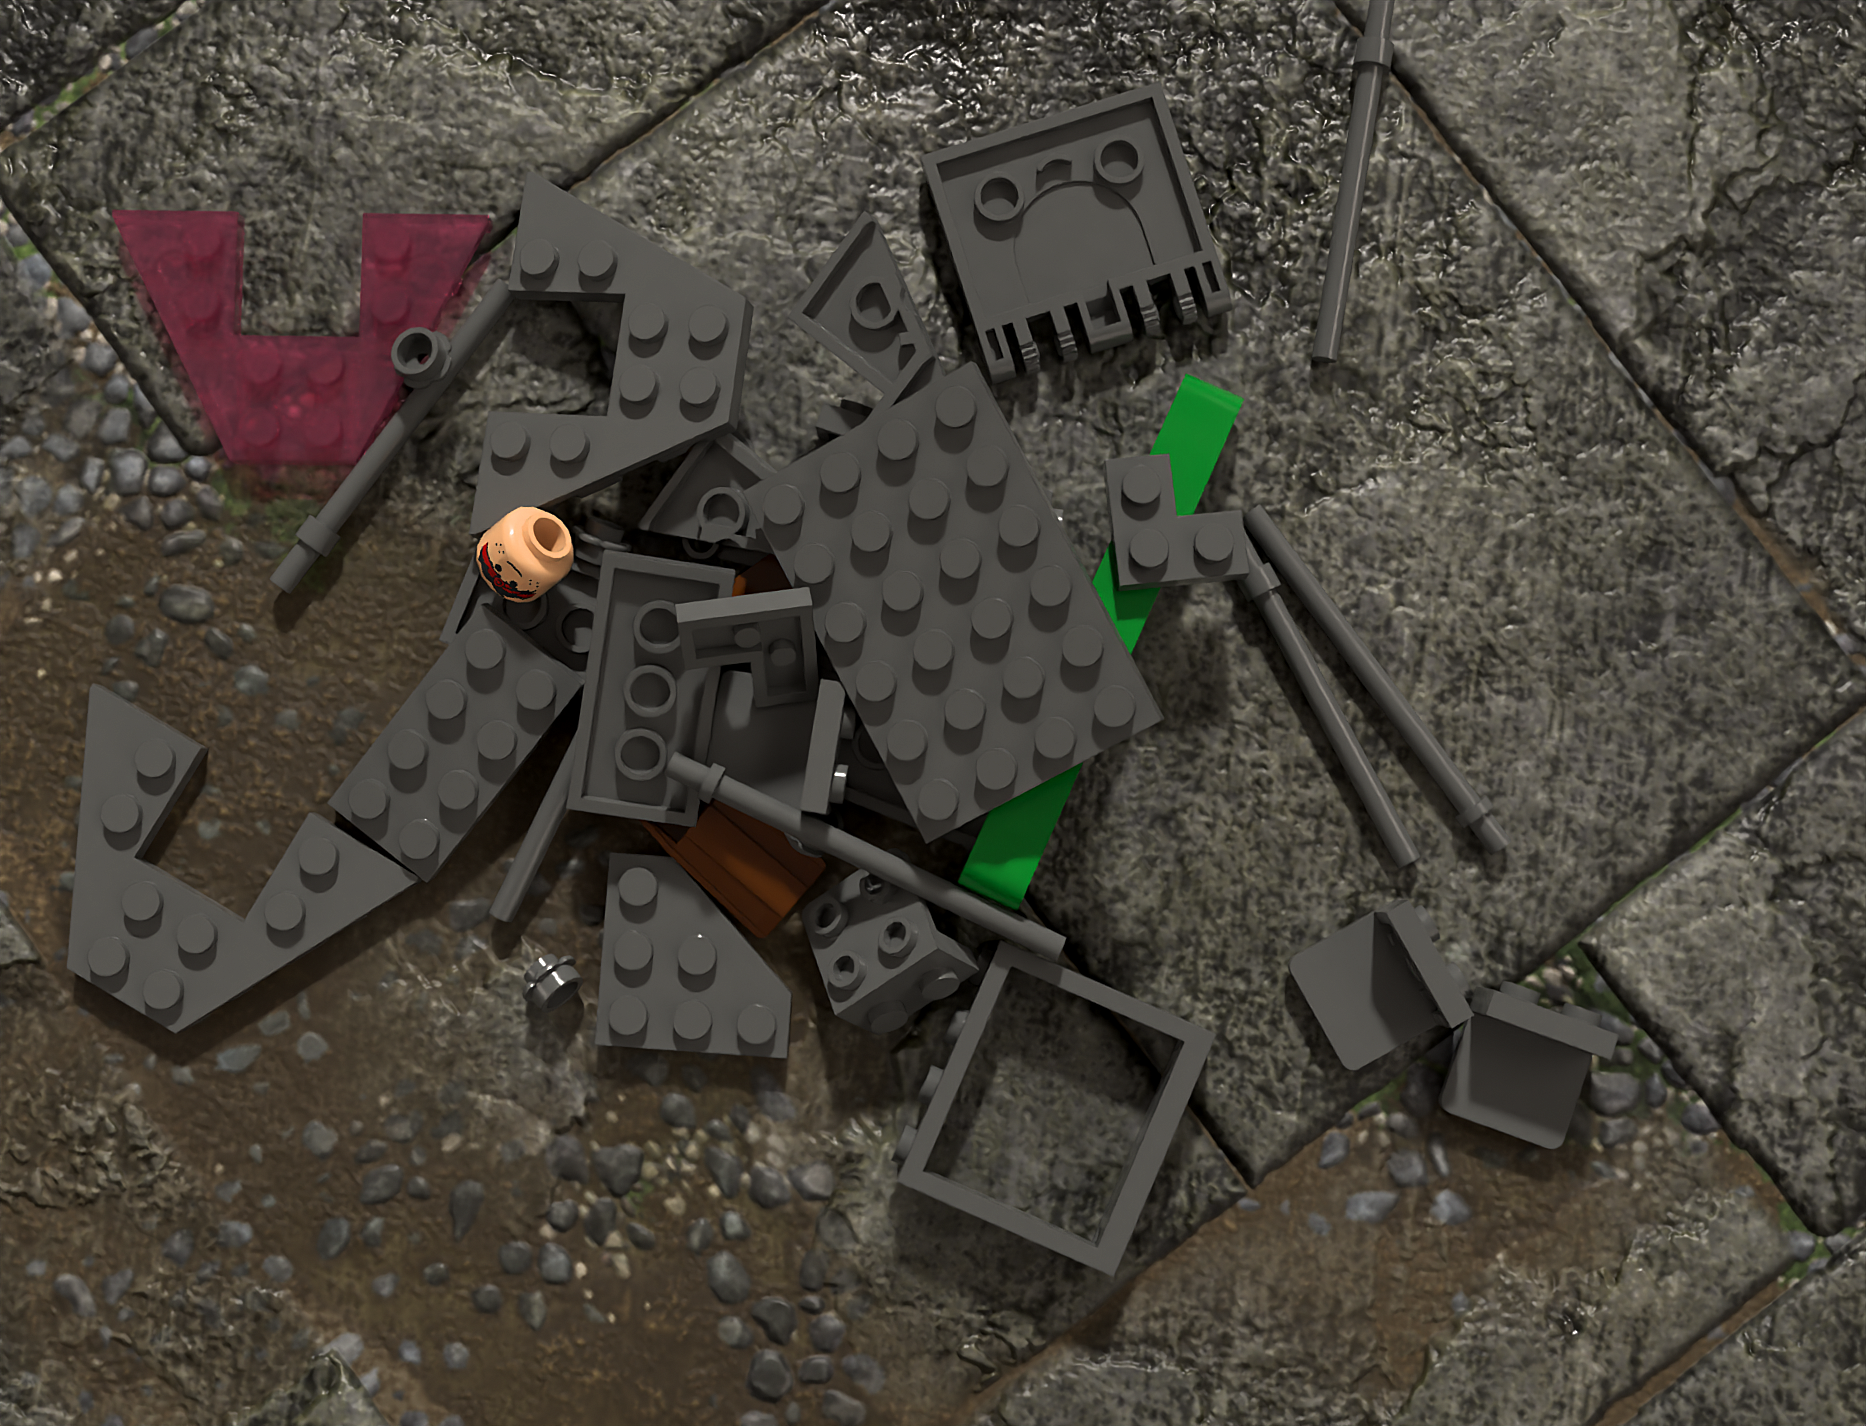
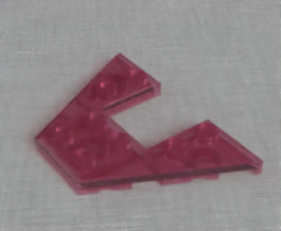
M112 210V217L229 460L235 464L356 466L375 441V433L379 425L389 417L400 397L398 391L404 382V377L396 374L391 359V350L395 340L401 333L414 327H423L431 332L437 330L442 320L441 313L449 298L456 295L463 282L461 277L485 233H490L493 228V221L489 215L363 213L359 337L241 335L245 218L239 212Z

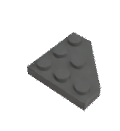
M610 852L595 1045L787 1059L793 992L772 971L721 908L712 901L693 879V876L673 857Z

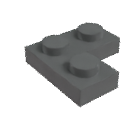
M1169 453L1105 459L1103 474L1117 591L1241 580L1248 577L1250 572L1242 510L1177 516Z
M809 587L675 604L684 670L750 662L756 708L818 699L819 677L813 606Z

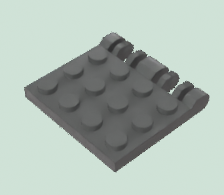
M1160 82L920 156L921 166L991 385L1016 378L1014 363L1003 332L1008 329H1012L1014 342L1026 374L1040 370V354L1036 343L1032 339L1027 323L1049 317L1054 346L1057 354L1061 356L1063 363L1077 359V349L1065 311L1076 308L1078 323L1090 354L1133 342L1132 328L1121 294L1131 291L1133 306L1145 337L1160 333L1159 313L1148 288L1149 285L1168 280L1173 309L1182 325L1196 322L1198 318L1196 306L1186 274L1192 272L1194 288L1206 318L1232 310L1229 289Z

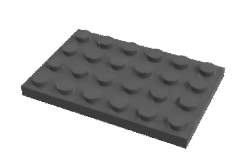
M970 361L742 491L792 588L809 587L815 632L926 844L1164 719L976 363Z

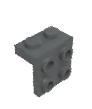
M728 671L722 675L719 682L706 766L711 768L713 763H716L726 768L724 775L804 813L829 817L831 803L843 804L849 765L838 764L842 738L853 740L858 712L852 701L848 699L849 695L842 682L825 679L820 681L817 700L756 708L751 673Z
M891 848L886 851L911 863L909 856L897 848ZM859 869L810 902L803 910L802 920L835 1016L878 1036L900 1028L907 1022L910 1015L933 1000L951 995L958 989L961 982L980 971L972 949L936 930L925 899L862 869Z
M1394 899L1297 953L1288 962L1289 973L1339 1062L1349 1070L1362 1068L1436 1025L1452 1029L1474 1016L1466 1002V999L1473 996L1471 987L1454 962L1445 965L1433 944L1440 939L1439 931L1422 905L1413 908L1409 900Z
M1503 980L1499 991L1477 986L1470 1005L1474 1016L1464 1022L1439 1095V1104L1443 1110L1542 1147L1556 1149L1564 1142L1592 1056L1611 1060L1619 1035L1599 1028L1603 1016L1581 1007L1564 1003L1560 1014L1538 1006L1541 993Z

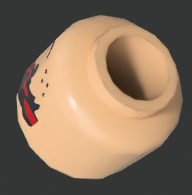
M519 507L508 513L483 534L477 545L476 561L483 579L501 597L517 603L531 602L567 576L574 562V549L568 529L555 515L535 507Z

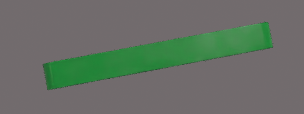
M1187 373L1149 454L1169 453L1177 516L1194 514L1244 401V398ZM1110 541L1092 583L1131 655L1161 587L1117 591L1112 541ZM1083 762L990 810L957 885L1017 911Z

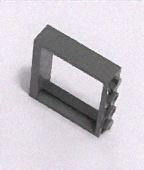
M999 939L994 951L984 946L982 947L976 961L980 971L968 979L969 983L978 986L969 1010L957 1005L942 1041L953 1047L943 1070L931 1065L916 1101L927 1105L918 1128L915 1129L906 1125L891 1159V1161L901 1165L897 1182L1114 1277L1216 1034ZM1011 966L1177 1038V1042L1092 1241L924 1168Z

